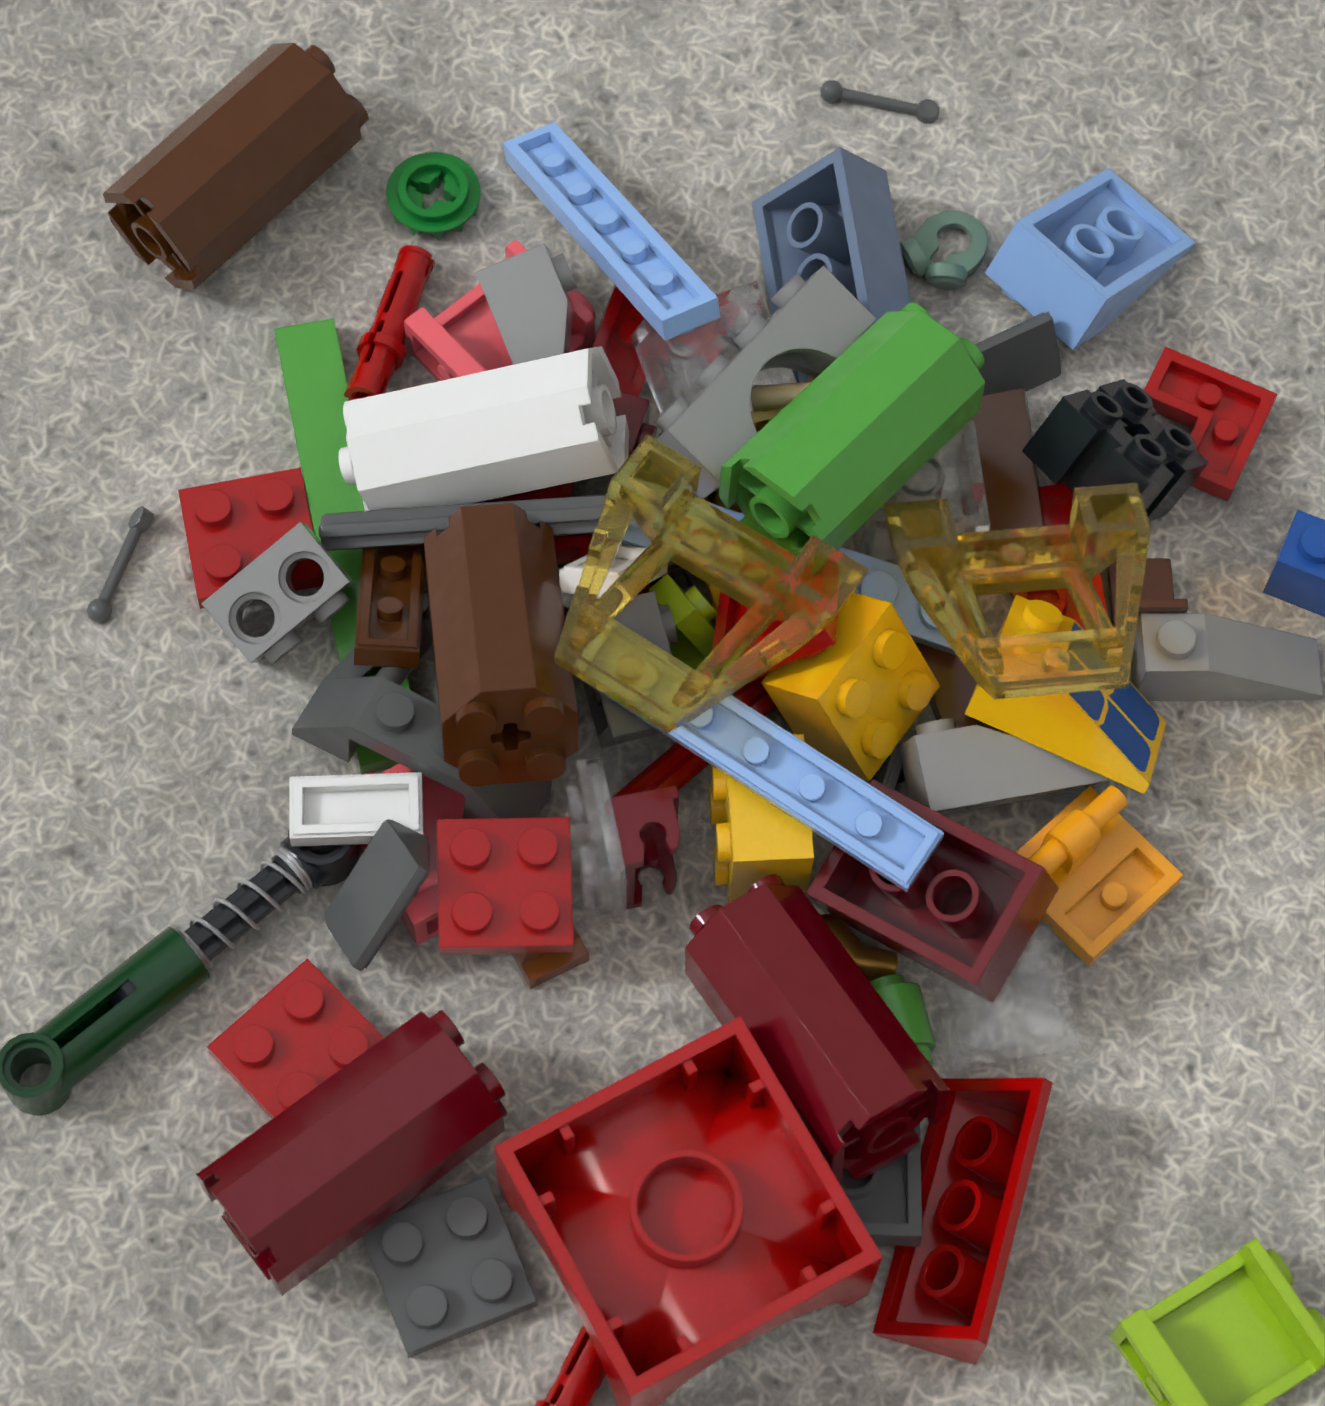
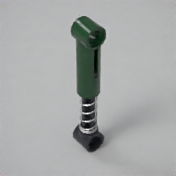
M288 836L280 843L278 852H274V856L271 858L272 862L262 861L260 872L249 881L238 880L237 890L226 899L215 898L213 909L202 918L191 917L190 927L187 930L176 929L175 931L172 927H167L36 1032L20 1034L9 1040L0 1050V1084L12 1104L23 1113L34 1116L50 1114L61 1108L69 1099L73 1087L209 980L210 974L207 969L212 968L211 960L227 947L236 949L235 941L252 927L255 930H260L258 923L275 909L283 912L282 903L295 893L305 894V891H309V888L317 889L320 886L336 885L346 880L358 861L357 844L338 845L334 851L319 855L308 850L309 846L291 847ZM40 1063L51 1066L49 1076L42 1083L36 1086L20 1085L21 1076L28 1067Z

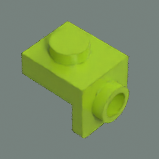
M666 574L648 591L655 592L660 606L667 604L671 610L677 632V642L670 644L672 657L702 675L709 669L715 630L711 620L717 616V611L695 585L684 592Z

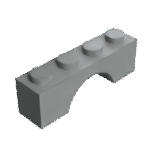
M824 265L806 281L798 273L794 275L771 299L778 307V310L767 321L760 314H757L735 336L733 341L741 349L729 361L721 354L718 355L696 377L694 382L702 390L689 403L682 396H679L654 422L662 432L647 446V449L697 499L703 500L719 488L721 466L757 434L751 416L750 396L754 380L759 371L769 368H790L816 378L876 320Z

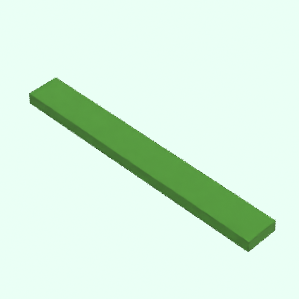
M334 318L274 328L313 531L320 541L319 526L323 515L327 513L365 511L363 499L358 492L357 485H348L345 482L339 466V450L342 447L348 446L343 405L345 401H348L349 397L344 396L348 384ZM362 549L329 551L355 582L344 591L349 597L350 602L331 617L339 663L355 647ZM321 568L322 577H323V582H324V572H323V570H322V568ZM377 666L367 677L376 676L382 667ZM407 677L401 686L410 690ZM361 744L356 750L361 774L389 769L399 764Z

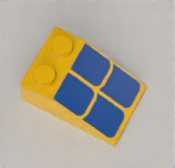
M1017 594L991 647L965 711V715L1142 794H1145L1150 784L1167 723L1075 620L1064 616L1057 607L1046 601L1028 600Z

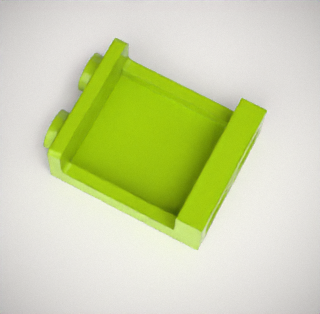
M1257 1238L1247 1242L1236 1254L1146 1311L1144 1308H1141L1120 1321L1110 1335L1156 1406H1266L1325 1367V1319L1316 1309L1312 1307L1305 1308L1290 1286L1293 1284V1277L1284 1260L1273 1249L1265 1250Z

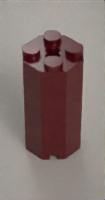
M771 874L757 881L747 894L725 906H710L694 917L689 926L694 937L685 946V974L721 1025L739 1016L742 1017L837 1180H842L843 1169L847 1170L852 1179H864L901 1158L921 1141L914 1129L925 1117L934 1127L946 1115L949 1088L799 886L786 885L778 874Z
M442 1010L430 1018L422 1011L196 1174L211 1202L217 1199L224 1208V1215L221 1217L268 1281L272 1279L275 1289L281 1296L505 1131L504 1117L508 1114L500 1100L506 1096L502 1085L483 1062L475 1067L471 1065L459 1048L465 1043L461 1033Z

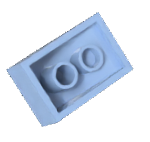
M1108 168L1018 220L985 274L1001 287L1008 298L1020 303L1033 316L1049 312L1053 318L1056 339L1064 342L1074 350L1102 332L1187 254L1196 242Z

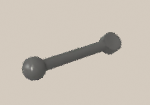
M835 80L824 82L820 88L821 97L829 103H835L842 99L915 115L920 122L925 124L935 122L940 113L939 105L930 99H925L919 104L842 88L841 84Z
M143 506L138 507L130 517L128 523L130 530L99 598L91 601L87 607L88 617L93 622L104 623L111 617L112 608L110 602L141 534L148 529L153 520L154 514Z

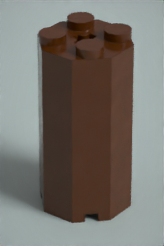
M295 43L272 44L103 193L105 203H116L108 211L110 222L136 256L147 265L157 258L169 267L172 272L164 279L175 288L195 290L362 139L360 128L369 121L368 113L354 96L344 91L333 75L335 73L333 62L322 49L315 45H310L304 51Z
M514 503L462 506L449 516L448 528L438 536L435 528L424 538L426 579L444 761L458 769L459 778L463 783L474 787L557 779L566 770V760L576 753L579 747L578 710L561 587L559 586L553 530L540 520L539 527L529 522L526 511Z

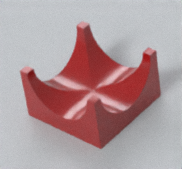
M741 1016L494 1146L498 1189L510 1211H516L530 1228L565 1287L601 1360L617 1406H660L672 1393L697 1374L766 1332L813 1310L833 1304H843L846 1308L869 1295L883 1258Z

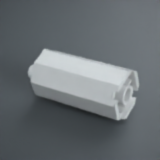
M602 346L366 398L345 401L343 416L347 428L346 441L348 446L342 447L339 450L341 474L348 485H357L358 492L363 499L364 509L368 511L471 504L627 470L629 460L628 424L625 414L616 416L612 400L621 397L618 379Z

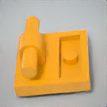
M1112 785L1106 788L1100 795L1089 786L1016 851L1017 854L1043 866L1058 886L1059 890L1041 921L1088 967L1179 885L1183 874L1119 814L1128 805V801L1124 794Z

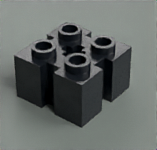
M1125 379L1101 385L1092 393L1087 389L1063 396L1022 450L1055 485L1064 483L1077 496L1073 503L1106 537L1131 529L1138 519L1144 524L1168 514L1209 464L1195 449L1196 444L1192 437L1175 425L1169 424L1163 427L1154 418L1158 412L1152 407L1153 402L1150 396L1142 388L1127 382Z

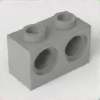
M300 522L201 604L250 663H258L266 657L273 665L302 641L295 632L315 616L323 624L350 602L349 597L344 591L355 582L323 546L309 526ZM312 559L321 566L324 572V582L317 593L311 596H302L293 588L291 574L299 562ZM255 600L267 602L273 609L275 616L272 629L261 637L251 635L245 629L242 621L244 609Z

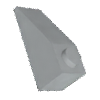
M543 243L476 272L513 365L570 352L573 305L567 292L577 288V285L563 253L553 257L549 248Z
M1141 613L1129 643L1132 684L1147 701L1322 700L1323 698L1318 643L1315 638L1207 613Z
M953 718L919 724L915 726L917 735L899 745L909 798L944 816L1084 791L1089 786L1095 789L1113 781L1015 736L979 725L955 728Z

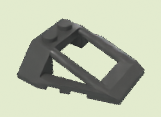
M428 590L423 593L420 659L433 643ZM563 606L572 666L574 649L567 627L577 612ZM354 649L322 680L292 728L293 736L348 763L361 744L416 772H422V775L465 795L463 819L538 817L550 797L553 780L495 784L480 787L469 786L463 783L459 778L458 769L444 761L439 704L401 686L413 668L382 667L376 676L367 677L377 666L354 665Z

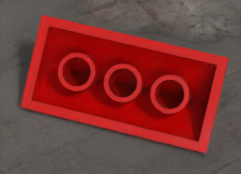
M1045 1077L941 1078L950 1090L946 1115L934 1127L930 1122L928 1123L921 1149L922 1239L920 1247H895L873 1334L973 1365L977 1364L988 1343L1053 1084Z

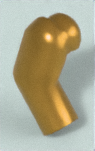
M831 914L820 915L868 980L896 975L898 956L895 951L864 946L843 920Z

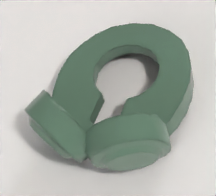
M944 211L928 218L919 227L915 236L900 242L902 257L910 271L919 278L925 276L926 282L930 285L944 290L961 288L966 285L967 278L977 271L982 264L988 245L987 231L982 223L972 215L960 211ZM958 228L968 234L971 244L964 252L951 253L945 262H931V258L939 249L937 236L942 230Z

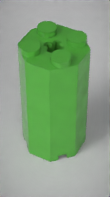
M907 303L900 311L886 312L721 466L719 497L727 510L735 502L740 507L745 517L737 525L745 538L784 568H796L803 560H807L806 569L817 570L979 412L985 387V381L979 372L984 366L983 354L973 342L953 334L935 321L929 312L917 303Z

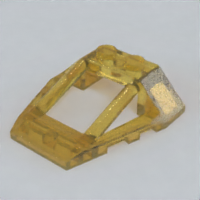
M647 434L611 478L599 522L589 546L581 578L576 586L558 642L554 662L668 733L692 721L799 650L832 623L866 577L868 568L814 535L810 537L798 555L795 556L697 496L702 467ZM634 518L651 544L597 599L630 522ZM670 560L749 608L696 669L691 668L615 620ZM774 620L785 621L745 653Z
M1137 483L1074 488L1070 522L1066 525L970 533L956 532L948 498L884 503V516L894 559L910 590L977 684L994 699L1128 688L1151 533V525ZM1114 562H1116L1115 627L1091 581L1093 577ZM1067 588L1086 630L994 638L977 596Z

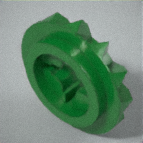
M426 152L414 155L400 163L388 179L386 201L394 222L407 226L413 236L419 232L432 233L439 239L445 231L456 229L462 232L465 222L471 216H477L481 196L478 177L465 161L454 155L442 152ZM443 181V194L446 202L436 200L432 207L428 206L427 209H424V196L422 193L432 194L435 188H439Z

